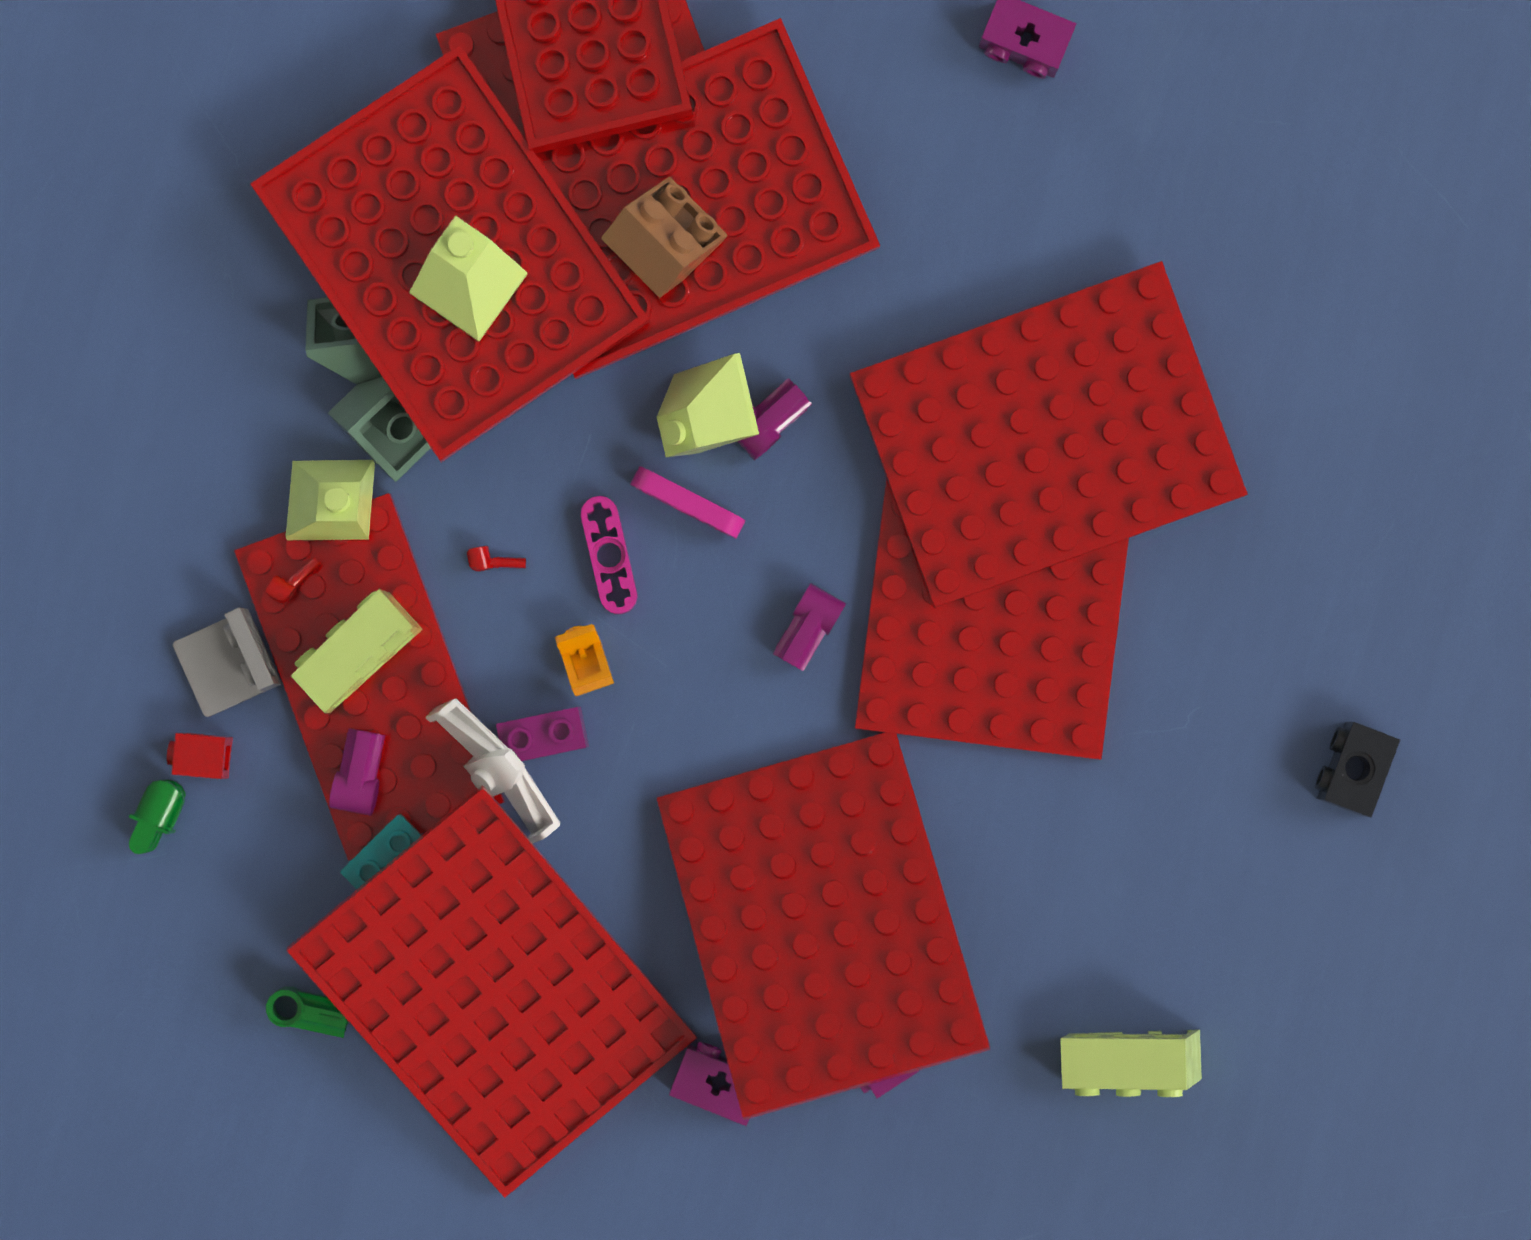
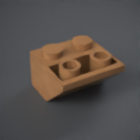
M669 176L624 207L601 239L660 298L681 283L728 235Z

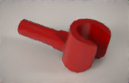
M488 546L471 548L467 551L469 566L474 571H485L499 567L526 568V558H491Z
M313 557L299 571L292 575L289 581L276 575L266 588L267 596L281 604L289 602L297 587L320 566V563Z

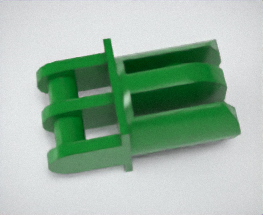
M169 779L153 781L147 786L135 813L129 815V818L138 821L129 840V848L133 853L144 854L152 852L158 846L163 833L166 835L175 833L176 830L173 827L184 806V798L186 796L183 786L177 781Z

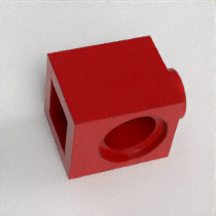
M175 733V741L170 740L167 748V765H172L171 775L213 779L229 778L233 737Z

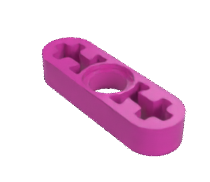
M641 466L637 469L630 483L631 486L734 539H737L746 521L738 515Z
M595 496L587 500L583 505L581 520L600 601L609 612L625 614L634 608L638 594L619 512L612 500L603 496ZM601 504L604 510H611L612 516L607 517L605 523L608 532L616 528L617 537L606 536L593 542L592 534H600L598 523L596 521H589L588 515L595 511L594 505ZM608 543L617 545L621 551V560L614 567L602 566L597 558L600 547ZM625 568L627 577L618 578L621 588L630 591V597L624 599L625 606L617 607L616 602H608L607 594L613 592L612 581L608 579L602 582L601 574H615Z

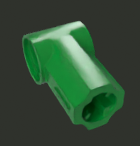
M285 986L271 995L266 1004L268 1019L279 1027L290 1026L341 1038L345 1036L348 1020L327 996ZM289 996L296 1001L298 1007L295 1016L283 1017L277 1012L276 1001L278 997Z

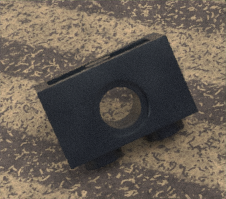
M1345 722L1343 728L1337 727L1330 743V750L1334 751L1329 767L1324 765L1321 768L1316 780L1315 788L1320 790L1317 799L1358 815L1372 818L1400 739L1356 722ZM1357 756L1363 763V772L1359 778L1353 780L1347 775L1345 766L1351 757Z

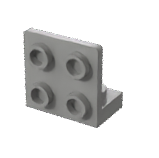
M239 607L224 614L225 619L173 643L176 655L205 717H211L282 684L253 618L246 608Z

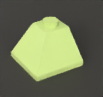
M455 216L431 249L409 293L480 342L528 273L489 238Z
M735 353L674 374L657 415L666 457L698 454L759 434L740 353Z
M374 460L293 461L286 539L369 540L375 470Z

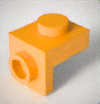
M593 624L571 627L564 634L555 637L556 645L562 656L575 697L614 684L602 642Z

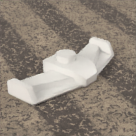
M452 699L435 707L425 717L430 723L437 721L473 755L464 765V768L471 775L473 784L477 788L483 785L492 796L504 792L531 834L528 838L532 843L545 839L560 826L559 819L525 769L522 761L512 749L499 740L458 699Z

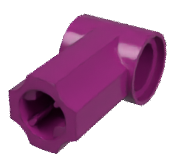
M788 378L757 407L753 405L759 434L737 442L755 461L781 438L780 433L812 406V403L798 386Z
M810 583L792 614L795 617L782 635L773 654L799 670L804 671L824 635H829L847 603Z
M348 729L340 771L336 772L331 788L330 808L369 816L373 814L379 790V779L376 778L385 735Z

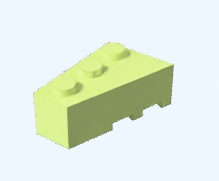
M380 589L372 592L356 607L358 610L347 621L341 620L325 635L328 639L317 650L312 647L294 663L298 669L291 677L324 713H331L423 630L390 592Z
M1187 1030V1034H1162V1031H1148V1034H1123L1122 1032L1069 1033L1060 1038L1062 1089H1075L1076 1096L1100 1095V1089H1116V1096L1121 1097L1140 1096L1141 1090H1157V1096L1180 1097L1183 1096V1090H1188L1202 1079L1200 1030Z

